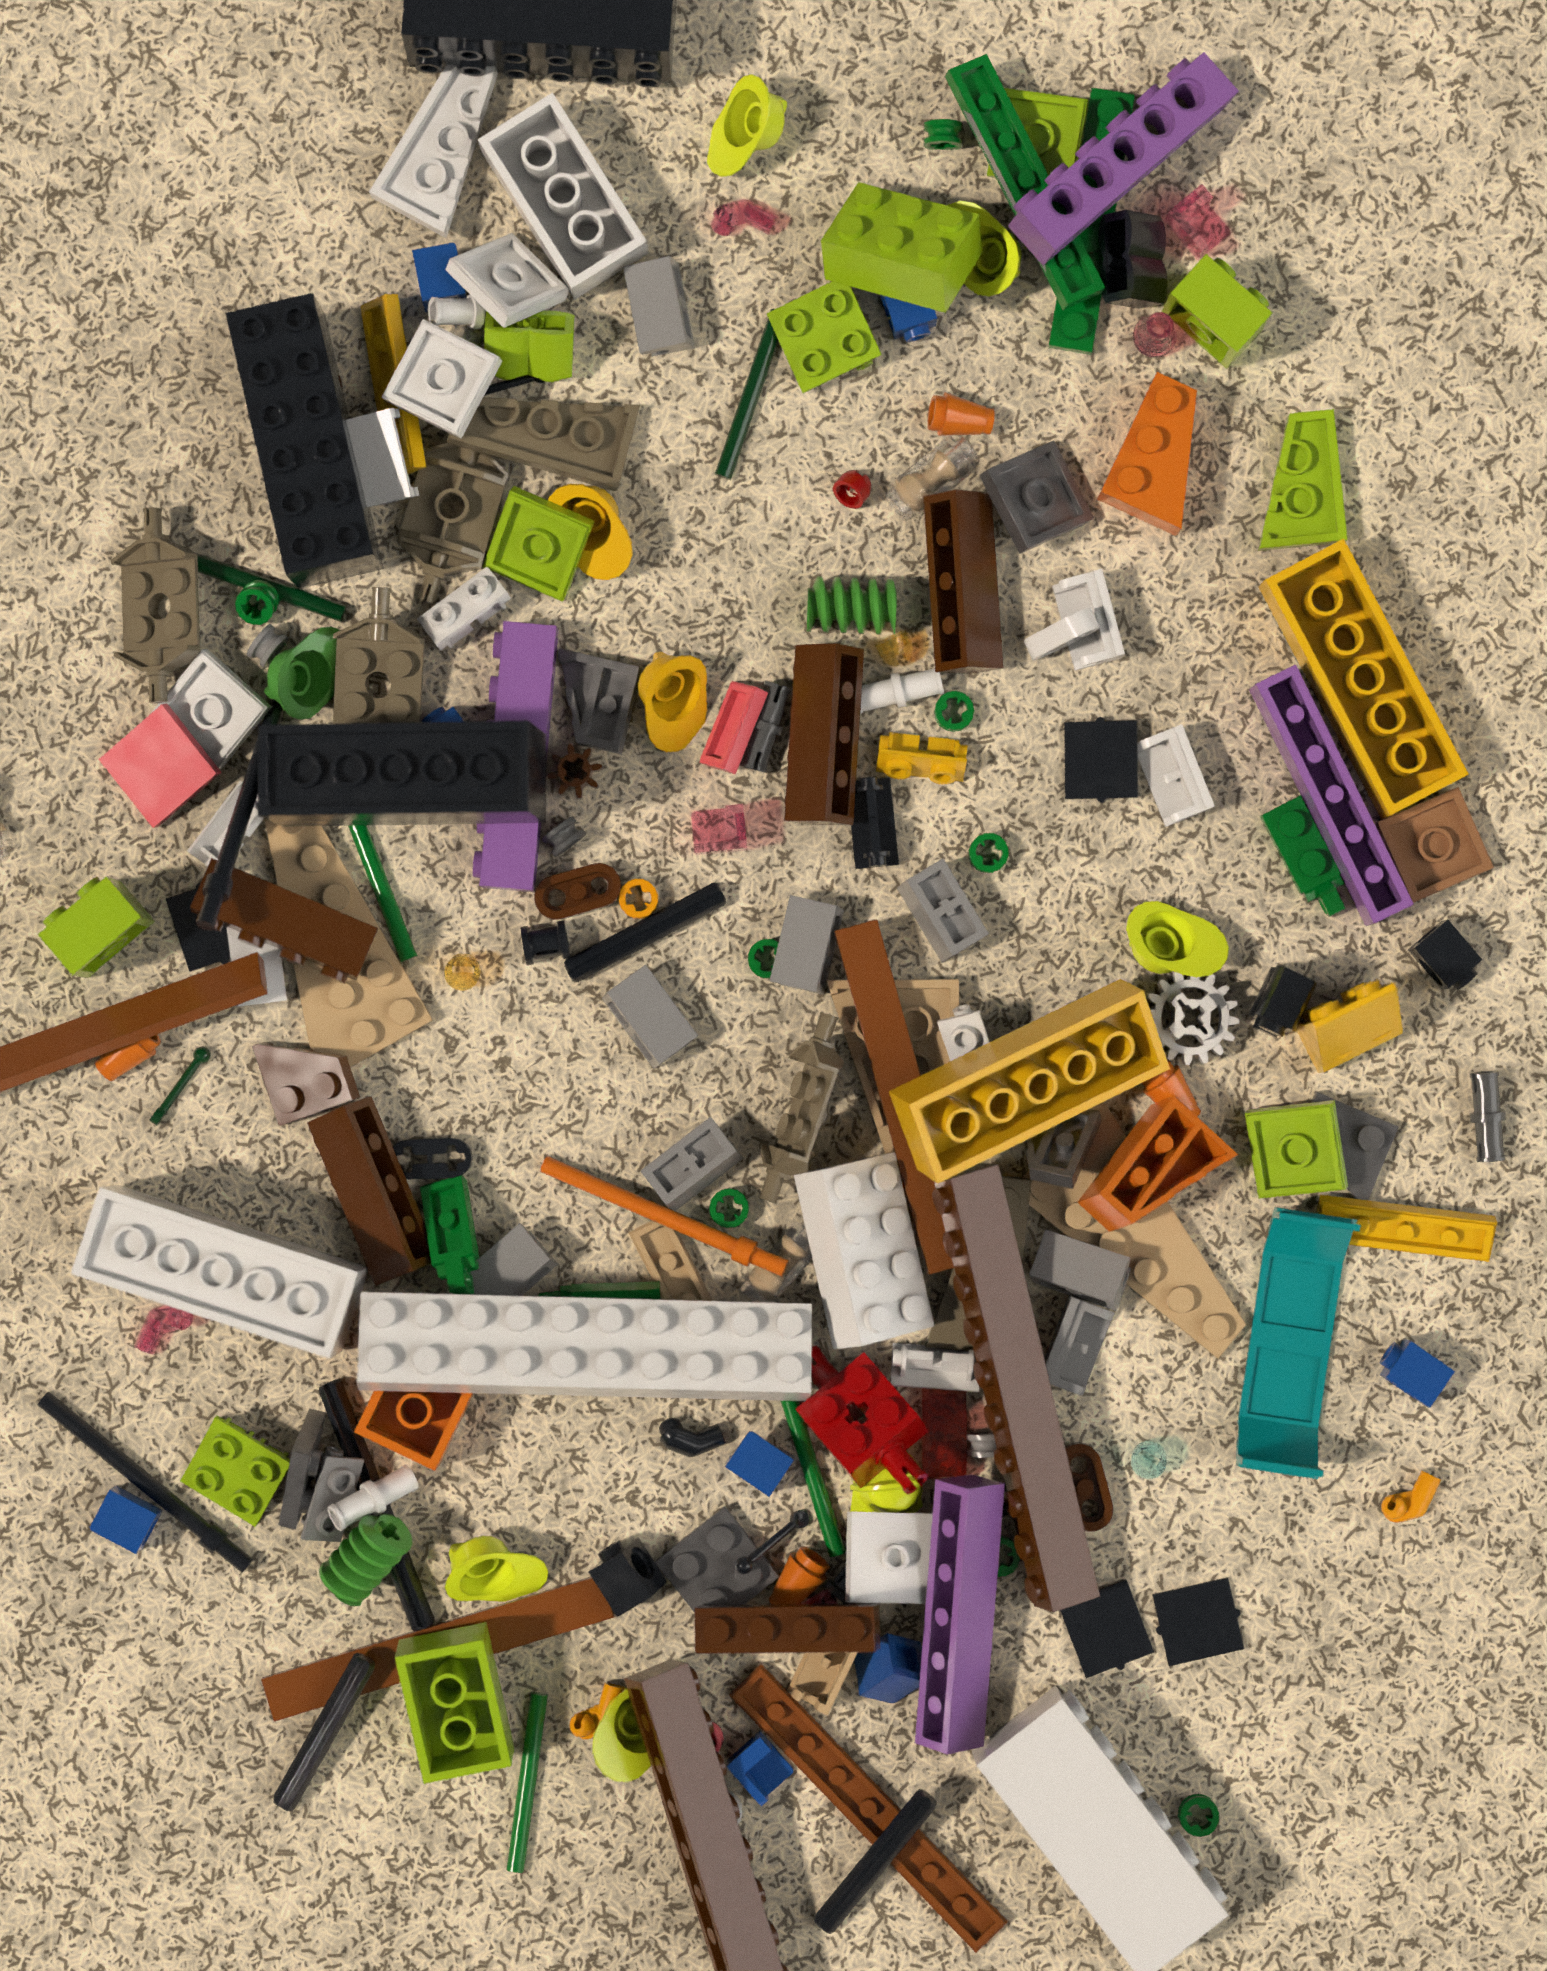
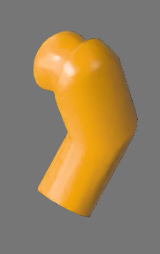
M1421 1470L1412 1490L1385 1497L1381 1504V1511L1389 1521L1395 1523L1422 1517L1427 1512L1441 1480Z
M604 1682L599 1704L576 1713L571 1718L569 1727L572 1734L581 1739H592L608 1704L614 1697L623 1692L625 1687Z

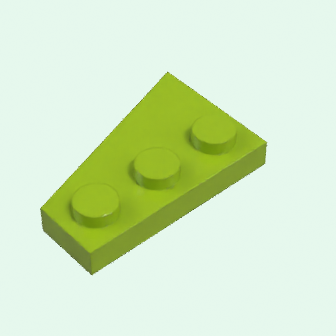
M1334 409L1290 413L1288 415L1258 551L1334 544L1343 538L1345 542L1348 540Z

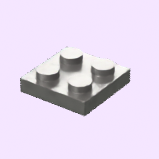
M1054 440L989 468L979 475L1019 554L1083 526L1094 519Z
M725 1506L655 1561L656 1565L693 1611L694 1608L701 1605L746 1604L779 1578V1574L764 1555L753 1563L752 1570L749 1573L741 1574L736 1570L735 1564L738 1558L748 1557L758 1547Z

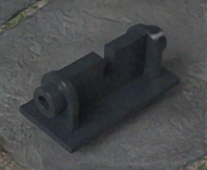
M866 777L856 781L853 825H851L855 869L899 865L890 777Z

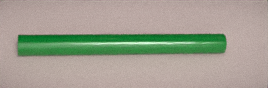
M367 825L348 826L400 961L404 962L417 957Z
M781 1401L829 1557L844 1554L846 1549L807 1425L795 1410L800 1406L799 1401Z
M530 1693L506 1868L509 1872L523 1873L525 1868L548 1694Z

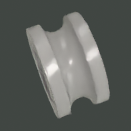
M268 624L254 639L246 655L251 659L258 657L260 665L266 669L273 658L285 647L288 637L284 634L276 635L275 627Z
M993 1432L966 1433V1440H969L971 1443L970 1449L966 1450L967 1457H994V1450L997 1447Z

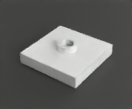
M513 233L450 258L446 267V271L503 328L564 302L570 291Z
M423 319L387 385L382 398L386 402L461 439L498 371L502 359Z
M208 649L201 650L167 692V704L220 770L272 708L269 703ZM159 703L153 711H155L161 704L166 703Z
M847 1512L845 1602L926 1604L933 1514Z

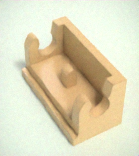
M858 1652L804 1653L787 1690L791 1692V1696L795 1700H804L814 1705L817 1711L828 1716Z

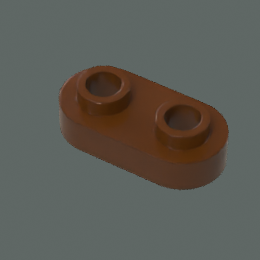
M594 863L552 875L543 879L538 884L534 894L535 905L542 915L552 920H563L612 905L618 899L622 888L621 879L611 866L603 863ZM604 878L607 881L608 889L605 893L595 894L592 891L591 884L594 879ZM561 890L564 892L566 899L563 905L555 907L550 904L549 895L552 891Z
M1081 1442L1071 1443L1065 1446L1069 1466L1072 1459L1078 1456L1085 1458L1087 1462L1086 1469L1083 1472L1075 1473L1071 1470L1084 1530L1089 1532L1098 1531L1107 1526L1113 1516V1503L1101 1458L1090 1445ZM1086 1500H1095L1098 1504L1097 1512L1092 1516L1083 1514L1082 1504Z

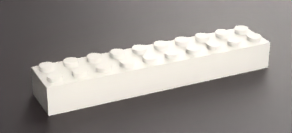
M361 1292L357 1386L358 1390L778 1401H806L811 1394L812 1304Z

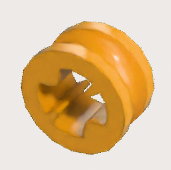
M633 879L622 886L619 894V904L628 916L634 919H643L650 916L656 910L658 893L650 882L644 879ZM636 886H641L643 893L651 894V903L645 902L647 908L643 911H636L633 904L627 905L626 903L627 893L633 895L630 889Z

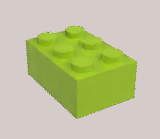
M858 182L821 239L825 280L946 313L982 254L980 214Z
M487 1622L399 1639L395 1661L423 1783L426 1784L511 1767L515 1747Z

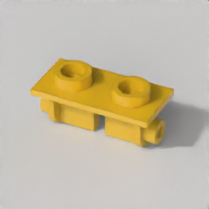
M890 731L889 736L880 735L876 772L885 773L893 779H907L910 776L924 777L942 785L951 784L954 781L963 782L967 764L968 745L959 744V739L928 737L927 751L918 750L920 735Z

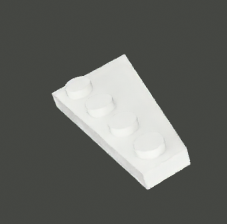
M456 65L445 66L371 187L369 193L373 199L447 238L498 75L496 67L486 66V74L483 76H468L462 74Z

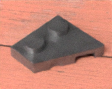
M559 648L558 659L559 663L562 664L567 687L565 692L568 706L571 707L573 715L572 725L576 743L622 755L638 692V681L643 669L639 666Z
M1315 1092L1312 1102L1335 1099ZM1335 1100L1348 1182L1347 1189L1355 1199L1368 1200L1399 1127Z
M1088 1109L1025 1140L1024 1144L1030 1179L1073 1189L1101 1124L1100 1111Z
M309 1408L291 1453L278 1526L296 1530L302 1513H308L315 1489L309 1487L311 1477H317L321 1465L323 1451L318 1450L327 1412Z

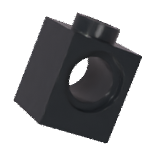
M1448 919L1440 921L1408 949L1442 990L1449 989L1452 986L1457 990L1464 987L1478 974L1474 967L1483 960Z
M639 1537L625 1546L620 1540H617L597 1554L601 1561L589 1571L590 1576L617 1617L652 1597L667 1583V1580Z

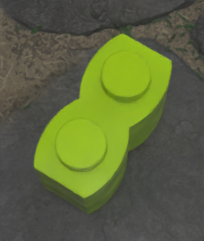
M545 310L503 328L486 311L484 349L502 359V363L495 376L499 379L511 380L529 375L545 382H557L561 379L571 378L575 315L561 311Z

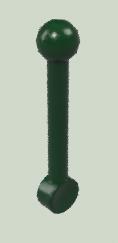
M200 1046L194 1050L193 1061L161 1106L151 1116L149 1121L154 1125H159L161 1119L166 1115L198 1067L209 1061L211 1053L208 1048Z

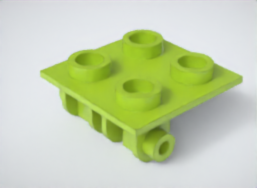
M831 281L767 313L803 394L855 368L857 371L863 370L873 364V359L882 355L851 286Z
M216 1415L180 1482L256 1527L281 1481L288 1474L290 1459L287 1457L289 1453L286 1451L282 1453L271 1445L266 1446L265 1438L262 1437L260 1441L253 1438L255 1432L251 1430L247 1434L246 1430L232 1422V1418L228 1417L225 1420Z

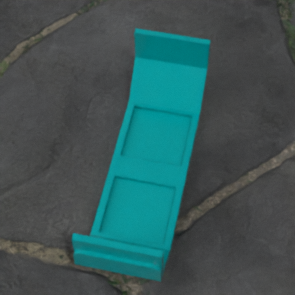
M1274 1207L1268 1235L1263 1247L1237 1420L1236 1465L1238 1467L1311 1479L1323 1477L1324 1470L1318 1467V1427L1343 1261L1353 1231L1360 1232L1361 1225L1357 1224L1356 1219Z

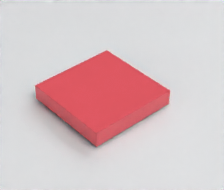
M167 703L161 704L99 758V761L152 828L160 826L222 773Z

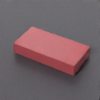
M735 681L730 683L701 755L700 763L736 775L768 692L758 687Z

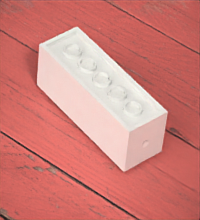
M121 1185L99 1187L71 1274L330 1359L343 1350L369 1271L365 1265Z
M1055 1685L984 1740V1747L972 1750L976 1766L1134 1971H1158L1229 1916L1222 1904L1228 1897L1207 1867L1203 1868L1200 1872L1195 1866L1200 1861L1181 1833L1178 1831L1171 1836L1167 1831L1172 1827V1824L1154 1798L1150 1796L1144 1801L1140 1796L1145 1790L1125 1761H1122L1119 1765L1114 1762L1112 1758L1117 1753L1097 1725L1091 1730L1084 1722L1090 1718L1070 1689L1062 1694Z

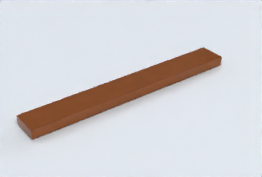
M878 920L836 930L834 933L928 1274L954 1268L952 1258L947 1255L943 1245L945 1227L942 1215L937 1212L933 1202L934 1181L917 1170L889 1094L890 1090L919 1077L920 1072Z
M256 952L0 1046V1092L266 995L268 990L264 960Z
M588 1577L437 1623L421 1631H411L262 1677L261 1681L275 1722L324 1707L355 1653H362L375 1661L374 1671L360 1694L363 1695L400 1683L395 1661L399 1639L487 1622L493 1653L497 1654L614 1618V1612L592 1577Z
M760 1663L729 1693V1696L873 1845L901 1811V1808L817 1720L791 1696V1693L771 1672ZM920 1828L890 1863L975 1953L1008 1922L1000 1911Z

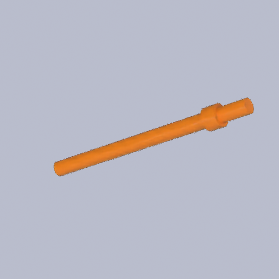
M549 1156L543 1161L540 1172L732 1255L731 1260L747 1267L751 1263L781 1277L787 1269L789 1260L759 1248L758 1242L742 1235L738 1239Z

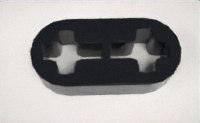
M411 1139L399 1141L393 1146L396 1156L404 1154V1147L407 1146L412 1147V1153L415 1155H427L428 1163L413 1165L412 1172L410 1173L405 1172L404 1165L400 1164L405 1178L408 1180L454 1178L468 1172L472 1165V1151L468 1144L460 1139ZM455 1145L457 1153H464L465 1161L457 1163L456 1171H450L447 1163H434L433 1154L448 1153V1146Z

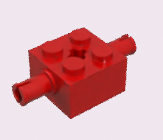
M817 1345L812 1346L811 1358L816 1362V1365L811 1363V1381L819 1390L795 1410L860 1489L886 1468L902 1487L905 1494L915 1492L917 1488L907 1474L910 1473L920 1486L928 1478V1474L919 1467L906 1451L929 1432L919 1415L864 1352L842 1371L838 1372L821 1352V1349ZM864 1416L868 1420L861 1425L857 1420Z

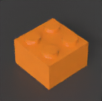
M373 1391L354 1433L435 1471L440 1466L474 1393Z

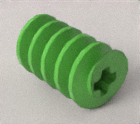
M817 576L813 587L808 588L806 632H811L815 621L820 620L823 632L829 633L833 621L837 620L841 633H846L851 621H855L859 634H864L868 623L873 622L876 634L881 635L886 623L890 622L895 635L897 590L893 579H887L883 590L879 591L875 578H870L865 590H861L858 578L853 577L847 590H844L840 577H834L830 589H826L822 576Z
M382 1514L379 1517L373 1515L364 1516L360 1520L359 1526L353 1528L348 1538L342 1540L339 1549L334 1550L330 1554L329 1560L321 1564L319 1574L324 1585L344 1604L352 1607L360 1606L362 1601L369 1597L372 1590L381 1583L383 1577L387 1576L392 1567L398 1564L402 1556L411 1549L413 1542L408 1527L401 1519L391 1514Z

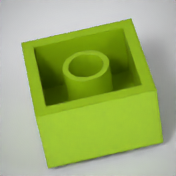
M1205 254L1170 293L1162 312L1222 366L1228 369L1262 331L1272 312L1267 308L1269 306L1268 300L1259 291L1252 287L1245 289L1234 279L1236 273L1229 264L1221 258L1216 257L1213 260Z
M107 876L102 880L99 877H95L87 882L77 892L80 899L68 909L61 906L54 910L43 921L46 928L37 934L72 976L89 978L155 922L121 881Z

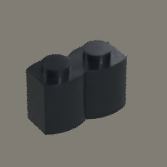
M1122 210L1102 215L1098 239L1100 251L1104 258L1100 278L1105 286L1102 292L1105 303L1137 309L1164 304L1168 279L1166 268L1162 261L1166 248V231L1161 216L1131 210Z
M1277 965L1276 968L1270 967L1248 1014L1249 1017L1255 1019L1252 1027L1275 1038L1277 1036L1283 1037L1284 1033H1295L1317 986V982L1280 965Z

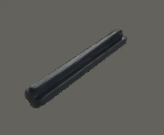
M711 883L566 959L564 962L565 969L573 982H579L719 909L726 904V898L719 885Z
M355 1653L274 1794L273 1802L278 1807L286 1811L295 1810L374 1671L375 1661L362 1653Z
M923 1789L915 1792L816 1913L814 1921L818 1927L828 1934L834 1933L935 1810L937 1801L932 1795Z

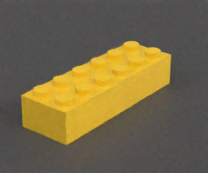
M1344 538L1265 579L1258 586L1381 820L1469 775Z
M1119 979L890 1090L889 1094L917 1170L936 1183H940L1169 1070L1170 1067L1144 990Z

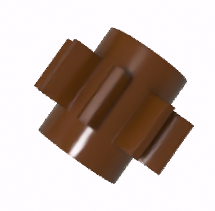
M568 744V755L563 758L554 754L551 756L554 762L558 764V769L549 773L548 778L550 780L561 779L562 785L559 787V795L563 796L570 788L575 790L577 797L581 800L583 799L582 789L587 785L594 789L599 788V785L592 779L593 772H599L603 767L602 764L595 763L590 765L588 762L592 755L591 748H587L580 755L575 753L572 744ZM579 761L584 762L582 770L586 774L583 780L574 778L572 782L566 781L568 773L564 769L568 763L575 766Z

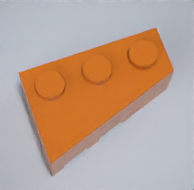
M1156 372L1097 500L1174 536L1178 535L1182 529L1197 396L1196 389Z
M1173 1095L1149 1106L1077 1203L1111 1232L1135 1223L1173 1198L1177 1193L1192 1183L1199 1181L1207 1173L1238 1154Z

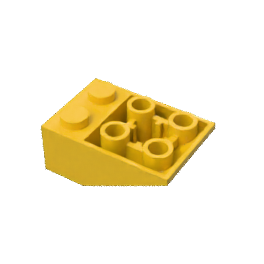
M1378 979L1372 982H1362L1340 993L1343 1002L1339 1003L1338 999L1326 1003L1322 1002L1304 1012L1302 1016L1304 1021L1298 1024L1296 1030L1318 1073H1324L1403 1033L1398 992L1394 982L1381 985Z

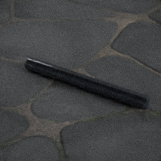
M336 1379L319 1387V1394L340 1448L344 1451V1457L364 1459L356 1487L358 1491L360 1490V1484L368 1480L373 1482L379 1480L378 1472L364 1437L354 1433L358 1421L342 1381ZM390 1504L386 1506V1511L380 1515L391 1514L394 1516ZM408 1552L402 1556L398 1564L392 1567L390 1575L410 1627L415 1632L432 1626L435 1618Z

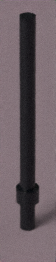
M272 699L269 702L272 708L265 715L262 725H281L285 710L281 704ZM258 738L214 871L207 875L202 890L205 898L196 924L203 930L210 931L214 929L223 902L228 901L232 890L233 881L231 875L258 796Z
M47 1392L37 1404L42 1410L200 1538L198 1543L211 1554L216 1551L241 1573L248 1568L254 1559L227 1538L229 1533L216 1522L213 1525L207 1522L53 1394Z

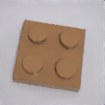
M1459 787L1375 823L1413 903L1494 868Z

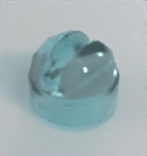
M1144 1441L1134 1448L1131 1455V1466L1138 1476L1145 1479H1154L1160 1476L1166 1468L1167 1455L1159 1443ZM1145 1450L1160 1461L1156 1465L1149 1458L1140 1455L1139 1452Z

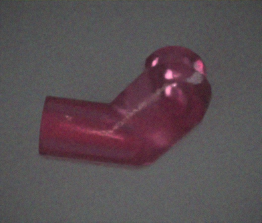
M740 199L720 204L713 212L714 218L711 222V227L715 233L721 236H729L734 231L735 226L748 224L769 235L779 215L748 199Z
M161 1305L151 1309L148 1312L134 1347L154 1355L163 1334L179 1329L181 1331L186 1330L193 1322V1314L168 1305Z

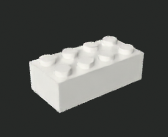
M553 92L477 139L481 153L560 278L570 290L569 292L574 300L622 271L624 266L631 265L649 254L645 237Z
M895 1152L794 1175L833 1350L864 1346L934 1327Z

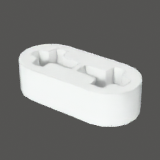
M1091 607L1071 614L1026 638L1024 643L1032 661H1035L1063 649L1095 632L1100 627Z

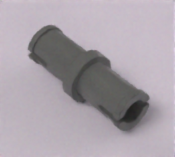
M764 681L763 690L768 692V695L740 762V766L763 773L767 771L766 768L776 735L781 736L783 727L779 725L789 693L792 690L789 687L780 686L769 681Z
M1498 1071L1470 1073L1474 1112L1469 1114L1470 1122L1475 1123L1477 1162L1506 1160L1502 1134V1121L1506 1120L1505 1111H1502L1500 1108Z

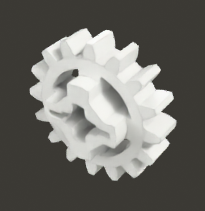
M1174 972L1172 985L1161 979L1157 982L1161 990L1160 995L1148 993L1146 996L1154 1004L1153 1009H1150L1162 1046L1168 1048L1166 1058L1172 1061L1177 1054H1182L1183 1065H1190L1193 1055H1197L1201 1064L1207 1063V1051L1211 1050L1218 1056L1222 1055L1224 1051L1219 1044L1220 1041L1231 1042L1235 1039L1227 1029L1228 1025L1239 1024L1238 1018L1229 1016V1010L1238 1005L1237 1001H1225L1223 996L1227 993L1229 987L1227 985L1217 989L1213 987L1215 982V975L1213 974L1207 976L1204 981H1200L1199 977L1188 976V980H1184L1182 974ZM1196 988L1204 991L1206 994L1199 999H1188L1179 989ZM1166 1002L1171 1009L1170 1024L1163 1028L1161 1014ZM1181 1006H1185L1188 1010L1199 1009L1200 1014L1196 1018L1200 1024L1198 1029L1193 1025L1185 1027L1180 1021L1184 1019L1185 1015ZM1217 1007L1219 1011V1024L1215 1032L1210 1026L1211 1011ZM1183 1035L1194 1036L1202 1045L1185 1047L1175 1043V1041Z

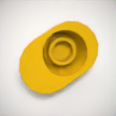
M583 484L561 486L549 496L548 501L595 521L578 568L594 579L610 580L619 577L629 567L633 552L632 541L627 529L619 518L618 505L613 496L602 488Z
M655 652L653 661L645 667L640 675L638 691L645 705L648 738L656 748L662 751L678 752L686 748L706 721L707 672L706 667L699 658L692 655L676 657L663 652Z

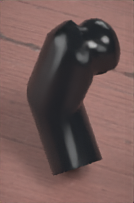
M668 1418L659 1426V1432L662 1435L660 1437L661 1443L667 1449L686 1457H695L726 1444L718 1423L695 1433L683 1428L680 1420L677 1418Z

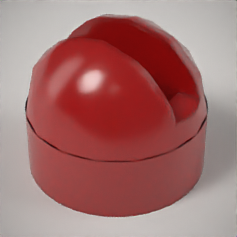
M859 470L846 471L833 485V493L836 499L851 509L860 508L868 499L872 490L869 476L866 474L862 476L859 474ZM851 488L854 489L856 493L852 494L856 497L849 496L846 490L850 491Z

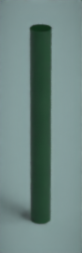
M769 318L767 319L715 471L716 476L731 480L779 341Z
M197 554L198 573L244 588L247 583L253 580H262L268 582L276 589L279 594V600L284 603L339 622L343 620L347 606Z

